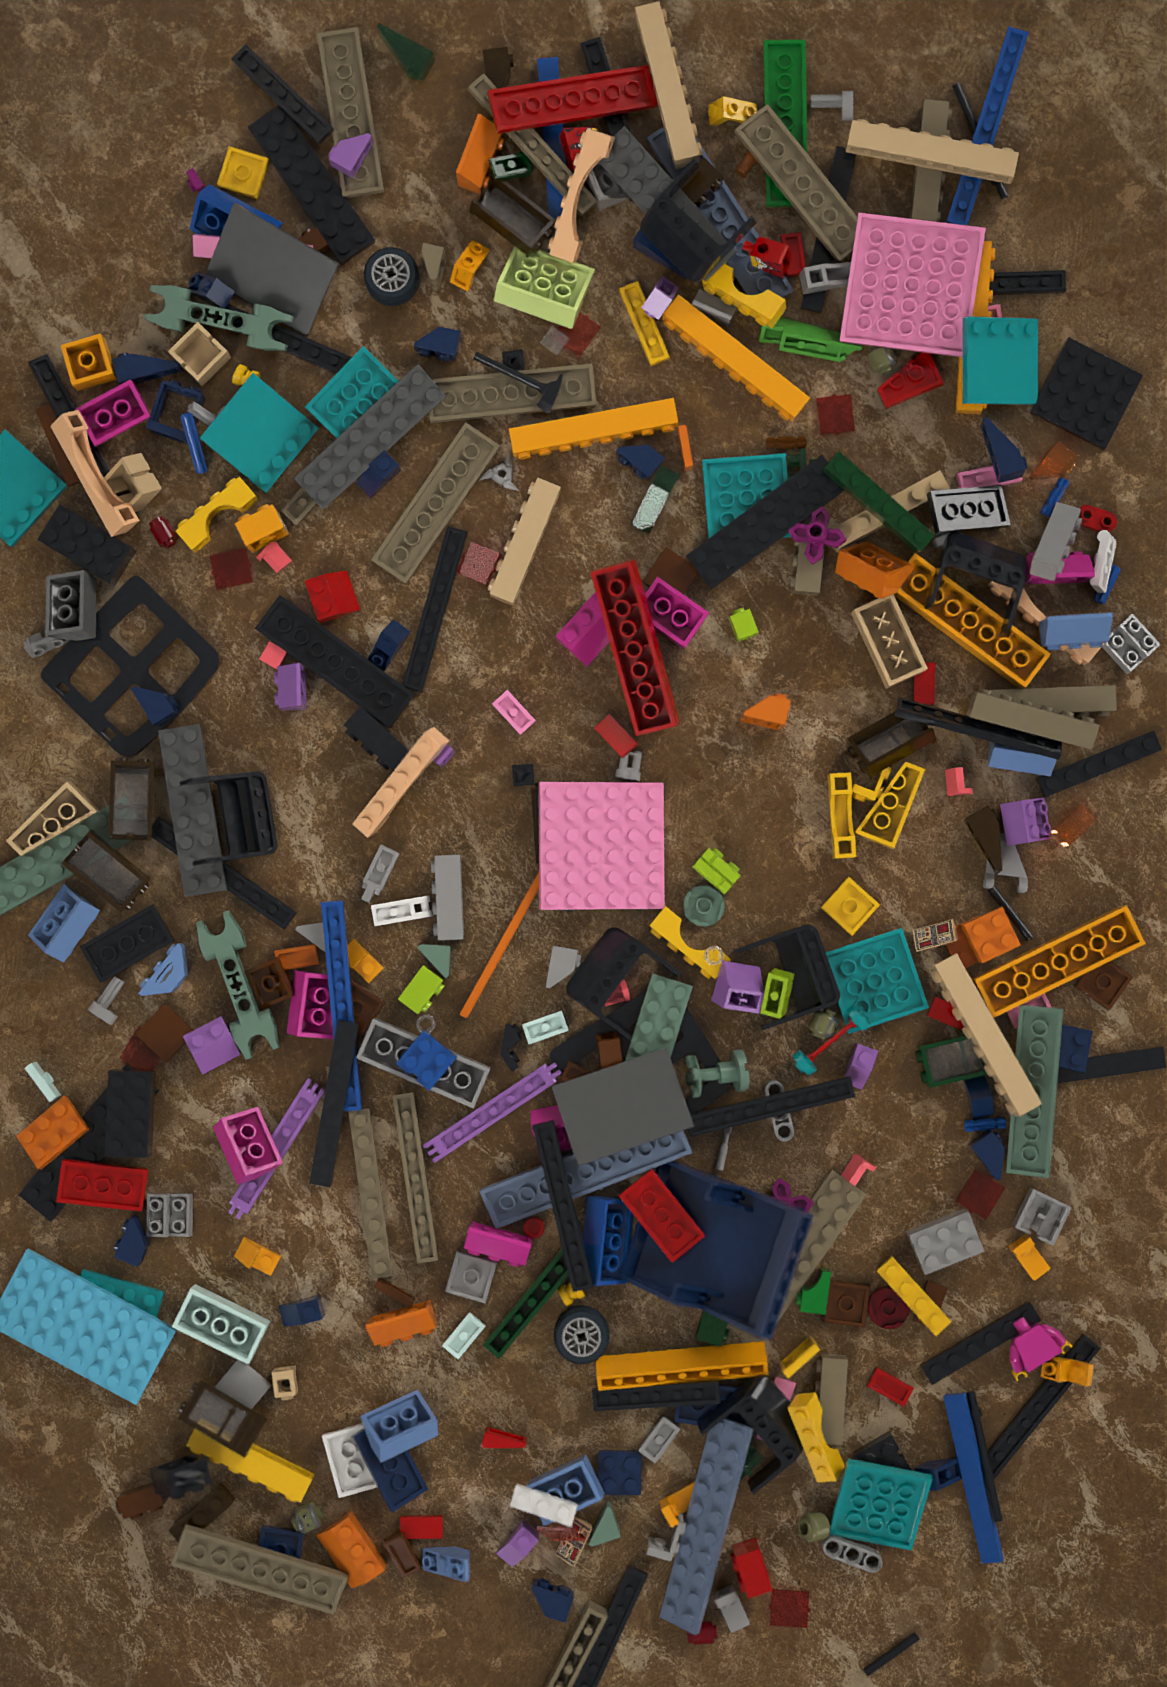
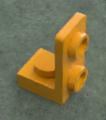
M472 240L454 264L450 283L469 291L475 272L489 254L490 249Z
M1024 1234L1008 1247L1033 1280H1037L1049 1271L1050 1267L1035 1248V1243L1032 1239Z
M695 1481L659 1501L661 1510L671 1528L679 1524L677 1518L680 1515L679 1513L682 1514L688 1511Z

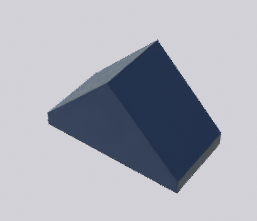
M985 1075L963 1080L972 1119L994 1115L993 1096Z

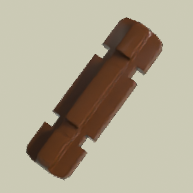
M794 436L778 437L777 439L775 437H767L765 440V446L768 450L775 449V447L777 449L806 448L807 445L805 436H798L797 438Z

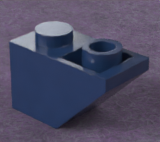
M197 272L188 282L187 289L191 290L192 295L214 307L225 309L234 294V291L219 279Z
M438 327L414 343L415 352L427 358L430 355L436 356L444 362L456 361L461 333L458 330Z
M650 445L619 447L616 450L617 460L625 467L629 465L634 469L633 473L641 480L646 479L649 481L664 463L665 459Z
M393 619L381 632L367 660L385 671L403 647L411 631Z
M134 1215L124 1222L122 1227L124 1234L122 1239L117 1240L113 1250L116 1251L114 1258L138 1267L142 1264L150 1243L139 1217Z
M533 1578L532 1591L544 1615L566 1623L574 1599V1592L567 1586L559 1585L558 1587L552 1585L546 1579L539 1578L537 1580Z

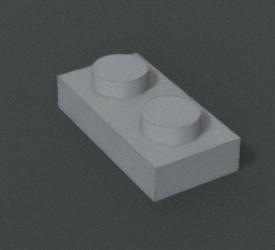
M663 1415L640 1445L638 1451L656 1463L678 1434L680 1427Z

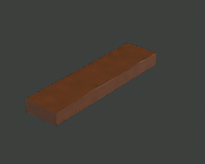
M47 404L35 409L67 486L71 487L80 483L79 477L50 427L57 420L50 405Z

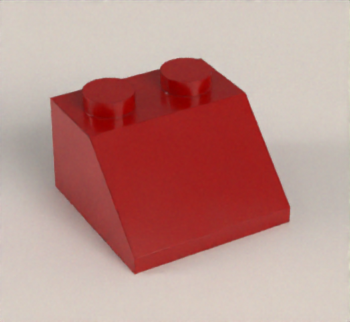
M347 570L327 573L305 580L317 619L321 624L360 611Z

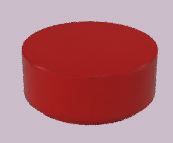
M536 1216L528 1218L524 1223V1233L529 1238H539L544 1233V1222Z

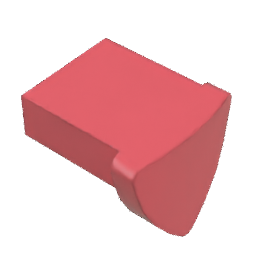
M276 541L268 544L256 557L260 562L265 560L276 573L292 562Z
M963 767L945 770L947 796L973 794V788H965Z
M624 979L604 1004L605 1007L622 1001H630L629 990Z
M854 1154L841 1176L856 1186L866 1169L874 1172L877 1167L859 1155Z

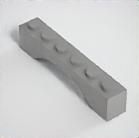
M851 262L820 264L803 268L799 273L803 295L848 286Z

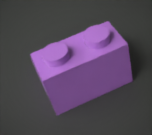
M300 663L278 666V672H274L275 685H278V693H275V705H279V709L282 711L307 710L305 667Z
M222 1016L183 1036L202 1075L240 1055Z

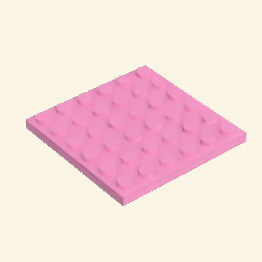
M858 213L840 342L962 357V318L972 317L986 228Z
M539 782V910L663 909L665 907L664 783Z

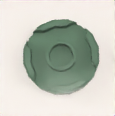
M708 885L693 887L687 892L683 900V911L686 918L697 926L707 927L713 925L721 919L724 913L725 902L722 895L717 889Z

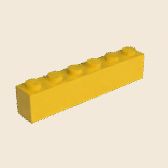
M203 1418L198 1421L199 1425L216 1435L221 1427ZM194 1429L186 1445L190 1447L193 1453L198 1455L204 1454L213 1463H222L228 1466L231 1472L236 1474L242 1473L251 1482H260L266 1485L269 1491L284 1494L285 1498L291 1502L298 1501L301 1503L315 1475L255 1444H252L246 1458H243L197 1429ZM225 1429L220 1435L221 1438L228 1442L234 1436L233 1433Z

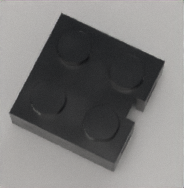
M890 1431L853 1451L858 1461L912 1471L903 1454L897 1453L900 1449Z

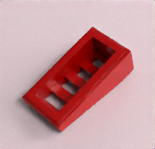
M486 1427L481 1448H525L527 1438Z

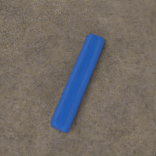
M184 413L180 418L195 471L202 474L208 471L194 417L192 413Z

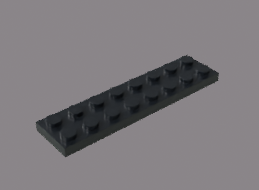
M277 106L248 126L249 131L313 225L317 227L341 265L376 242L346 197L342 196L341 189L296 123L286 112Z
M820 455L686 555L710 590L717 587L788 534V530L794 525L803 523L812 516L815 510L821 506L824 507L845 491L821 470L827 463L823 455Z
M281 595L278 596L255 627L257 631L389 728L393 726L415 696L414 693Z
M126 1064V1065L122 1068V1069L135 1070V1069H134L132 1066H130L129 1064ZM155 1086V1096H156V1095L158 1094V1092L160 1091V1089H158V1088ZM107 1088L82 1117L90 1130L42 1170L39 1169L19 1194L23 1200L50 1222L56 1218L67 1204L56 1202L62 1159L101 1163L105 1158Z

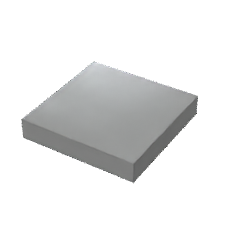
M457 1250L445 1292L486 1304L497 1261Z

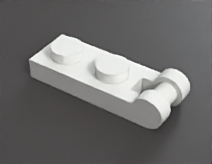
M1102 530L1097 535L1100 544L1098 553L1094 557L1095 577L1090 579L1091 586L1098 593H1106L1116 548L1114 537L1107 530Z
M430 895L371 905L374 926L433 916V912L429 907V902H431ZM414 904H420L422 912L416 913Z

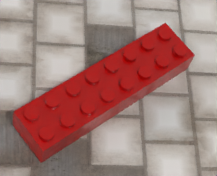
M636 559L594 569L590 573L635 735L638 736L677 726L680 720Z

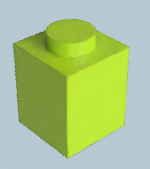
M740 608L732 612L733 615L729 617V621L737 642L756 636L759 633L750 609L744 610V608Z

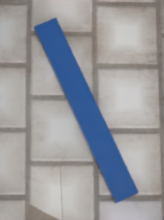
M558 57L537 59L539 82L559 79ZM563 123L543 126V140L566 165V159L559 139V135L563 130ZM546 178L549 215L556 220L563 211V208H561L563 196Z
M966 1393L945 1394L943 1398L981 1562L1002 1563L1004 1557L992 1514Z

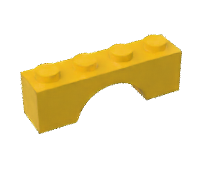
M726 264L706 282L702 280L704 290L708 294L719 296L725 304L729 306L734 305L743 315L754 317L762 326L767 325L773 328L786 310V300L768 289L757 295H746L738 291L734 286V270Z
M240 477L231 479L226 484L227 488L221 493L218 491L213 494L210 502L205 506H199L194 511L195 515L189 520L184 519L179 523L176 532L194 553L211 541L209 525L212 518L218 512L225 509H235L244 513L259 500Z
M851 772L829 774L827 777L832 858H855L856 842L852 823L853 793Z
M665 906L649 925L652 928L650 932L659 940L661 937L665 938L668 941L667 946L675 953L678 950L685 955L683 959L691 966L696 963L701 968L699 972L706 978L710 979L712 976L716 979L722 960L730 961L731 959L715 946L705 950H694L687 946L680 935L682 919Z
M892 1255L876 1269L935 1336L951 1323V1320Z
M816 1392L797 1394L789 1405L788 1410L817 1483L836 1481L845 1466L838 1448L831 1449L823 1437L821 1427L823 1410Z

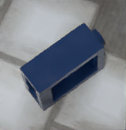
M162 380L146 428L151 433L188 445L184 431L159 423L169 392L196 400V403L202 407L206 398L198 388L189 386V389L181 387L182 384L177 381L169 380L167 382ZM194 417L195 424L197 425L198 419Z

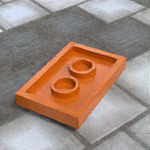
M63 1096L16 1135L37 1169L42 1170L90 1129L67 1096Z

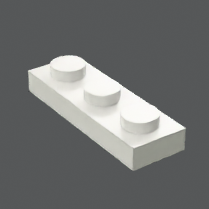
M517 1484L510 1506L571 1527L578 1504Z

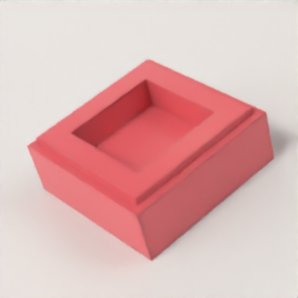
M269 641L259 660L278 670L277 667L281 666L288 653Z

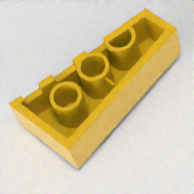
M905 762L857 828L855 835L894 850L925 769Z

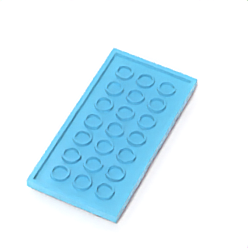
M29 1248L25 1251L0 1298V1332L135 1405L139 1402L177 1331L168 1323Z

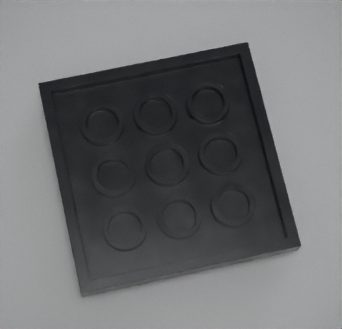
M1069 337L1038 395L1036 404L1033 405L1029 413L1105 450L1143 375Z

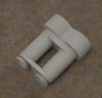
M634 751V753H628L623 759L620 757L619 768L616 769L615 778L640 782L641 773H639L642 752ZM629 756H633L631 768L627 767Z

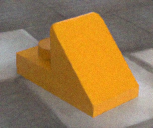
M355 939L348 944L349 966L370 983L384 967Z
M243 1237L234 1257L247 1268L254 1267L271 1276L281 1255Z

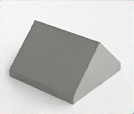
M598 162L588 175L586 181L592 195L597 200L596 204L600 211L628 199L629 196Z

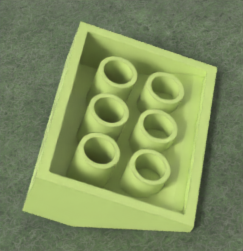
M514 246L497 282L494 301L573 329L595 269L549 255L548 252L539 250L536 254L532 253L526 258L525 254Z

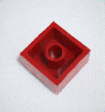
M754 1537L733 1544V1552L730 1553L735 1572L739 1571L736 1574L741 1592H746L749 1599L773 1591L757 1538Z

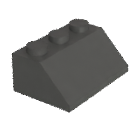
M85 570L46 576L45 636L75 641L96 638L97 579Z

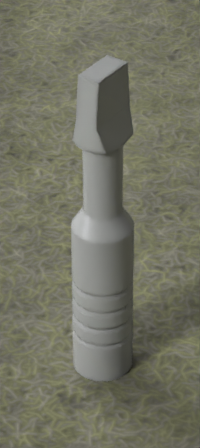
M732 1127L726 1128L723 1131V1142L719 1148L715 1169H724L728 1151V1139L732 1132Z

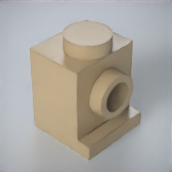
M296 1365L274 1368L272 1380L275 1398L281 1397V1400L293 1399L298 1393ZM288 1379L290 1385H284L283 1380Z

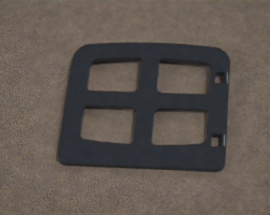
M132 576L96 613V638L79 641L70 640L43 668L41 678L117 753L132 756L138 754L159 735L158 731L165 730L194 700L218 670L220 658L217 651L144 579L139 576ZM144 604L164 623V628L137 656H131L110 636L109 632L131 611ZM175 639H181L199 657L200 662L184 684L172 695L178 703L176 708L179 713L158 726L153 725L149 719L132 735L126 737L105 717L106 711L133 684H137L143 689L171 696L150 675L148 670L150 665ZM98 646L120 667V674L93 702H90L71 684L70 677L94 647ZM62 682L70 689L66 695L58 688ZM108 727L116 734L112 740L104 733Z
M647 991L605 1017L628 1033L627 1028L638 1021ZM686 1007L680 1026L684 1037L675 1043L670 1057L673 1064L687 1054L694 1052L705 1068L716 1067V1063L721 1061ZM599 1020L554 1048L550 1053V1059L552 1063H556L557 1071L560 1069L562 1072L560 1075L562 1076L563 1069L566 1068L569 1061L577 1064L597 1048L595 1034L613 1032L615 1030ZM617 1033L620 1039L621 1053L626 1059L631 1041ZM718 1080L709 1081L702 1087L700 1097L692 1098L690 1096L685 1100L689 1113H698L726 1092L729 1083L719 1084Z

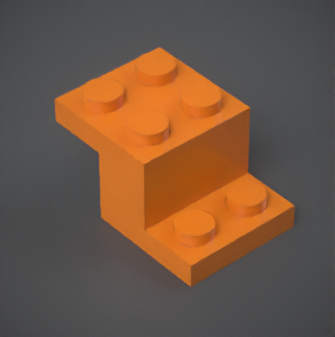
M999 907L982 916H975L956 925L959 940L945 944L949 955L952 956L957 953L965 969L976 963L989 961L1021 945L1003 907Z

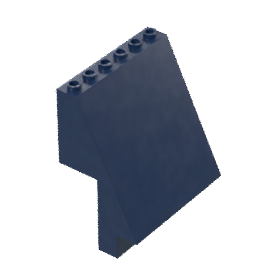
M676 1160L657 1166L655 1173L702 1230L705 1237L672 1263L638 1221L619 1278L673 1305L702 1309L759 1338L772 1339L814 1215L805 1212L806 1209Z

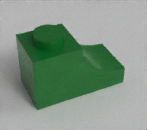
M820 1268L816 1280L809 1286L802 1287L800 1292H797L795 1305H798L800 1312L826 1315L831 1276L829 1269Z

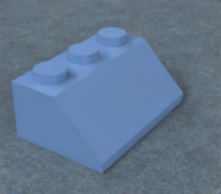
M1113 613L1048 616L1039 622L1041 647H1047L1048 651L1060 650V646H1068L1069 649L1082 648L1081 645L1089 644L1090 648L1103 647V644L1108 642L1110 638Z
M989 742V767L1051 776L1057 759Z
M63 884L28 936L44 953L65 962L78 941L84 936L90 924L96 919L100 910L91 901L66 884Z
M418 1389L360 1416L371 1448L380 1462L438 1436L437 1419Z

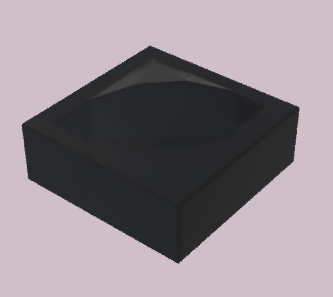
M522 349L502 351L504 365L516 371L525 370Z
M533 764L512 765L514 787L535 785Z

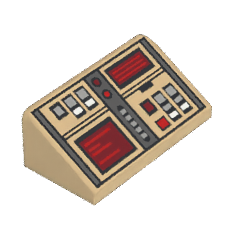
M953 919L913 930L916 952L959 940Z
M575 1516L572 1526L567 1527L555 1555L575 1567L592 1530V1524Z

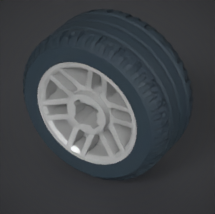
M395 247L380 249L371 255L364 267L366 288L372 298L383 305L398 306L404 304L418 290L420 276L417 264L413 257L402 249Z
M584 1305L573 1306L565 1310L556 1321L554 1343L560 1355L569 1362L575 1364L592 1363L604 1354L609 1344L608 1323L605 1317L595 1308ZM585 1332V1336L578 1337V1334Z

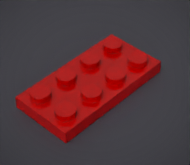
M62 1159L56 1202L142 1212L148 1168Z
M653 1169L647 1171L619 1194L622 1201L672 1263L705 1237L702 1230Z

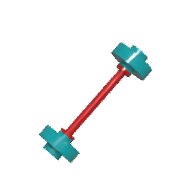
M854 1004L849 1007L847 1012L851 1018L847 1025L812 1054H805L800 1049L793 1054V1058L796 1061L794 1064L797 1069L809 1076L815 1073L817 1069L813 1062L816 1056L852 1026H859L863 1031L871 1026L867 1012L862 1007L859 1009Z

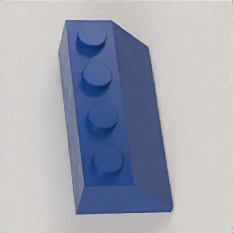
M209 184L197 195L189 230L202 235L221 236L234 203L239 204L279 229L282 228L283 222Z
M587 1196L583 1242L593 1283L596 1286L626 1284L627 1282L619 1278L631 1242L633 1213L620 1197Z

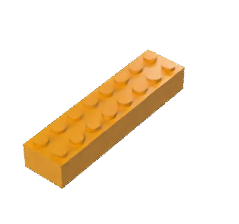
M914 553L908 563L914 565V569L894 596L1018 689L1026 688L1051 653L1013 625L1011 630L1004 636L1000 635L1004 618L944 574L934 604L929 609H925L924 606L936 568Z
M1127 905L1119 906L971 978L991 1015L995 1018L1146 943Z

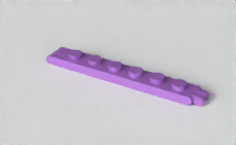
M554 1062L550 1066H547L545 1063L423 1144L424 1149L433 1145L434 1148L427 1152L429 1156L436 1151L439 1154L433 1157L432 1161L434 1163L557 1082L555 1077L562 1072L559 1069L552 1074L551 1070L557 1066Z
M310 1078L306 1080L271 1136L281 1160L326 1090L322 1087L317 1094L315 1091L319 1084L316 1082L311 1089L308 1088L312 1082ZM276 1168L254 1180L242 1183L229 1202L232 1207L228 1213L232 1215L237 1208L239 1212L235 1218L239 1220L243 1213L247 1215Z

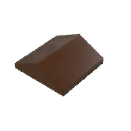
M279 957L244 971L260 1010L295 996Z

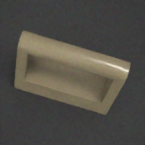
M423 243L421 251L432 290L438 291L447 261L444 247Z

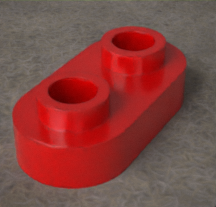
M1090 505L1080 507L1079 517L1083 518L1081 527L1096 532L1102 530L1111 532L1115 529L1117 519L1113 513ZM1084 512H1088L1090 514L1089 519L1084 517ZM1105 518L1110 521L1109 525L1104 524L1103 520Z

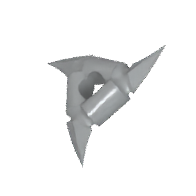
M509 451L505 463H501L492 469L490 468L480 480L492 478L500 485H503L504 488L519 491L511 482L513 464ZM500 471H505L506 476L500 477L498 473Z

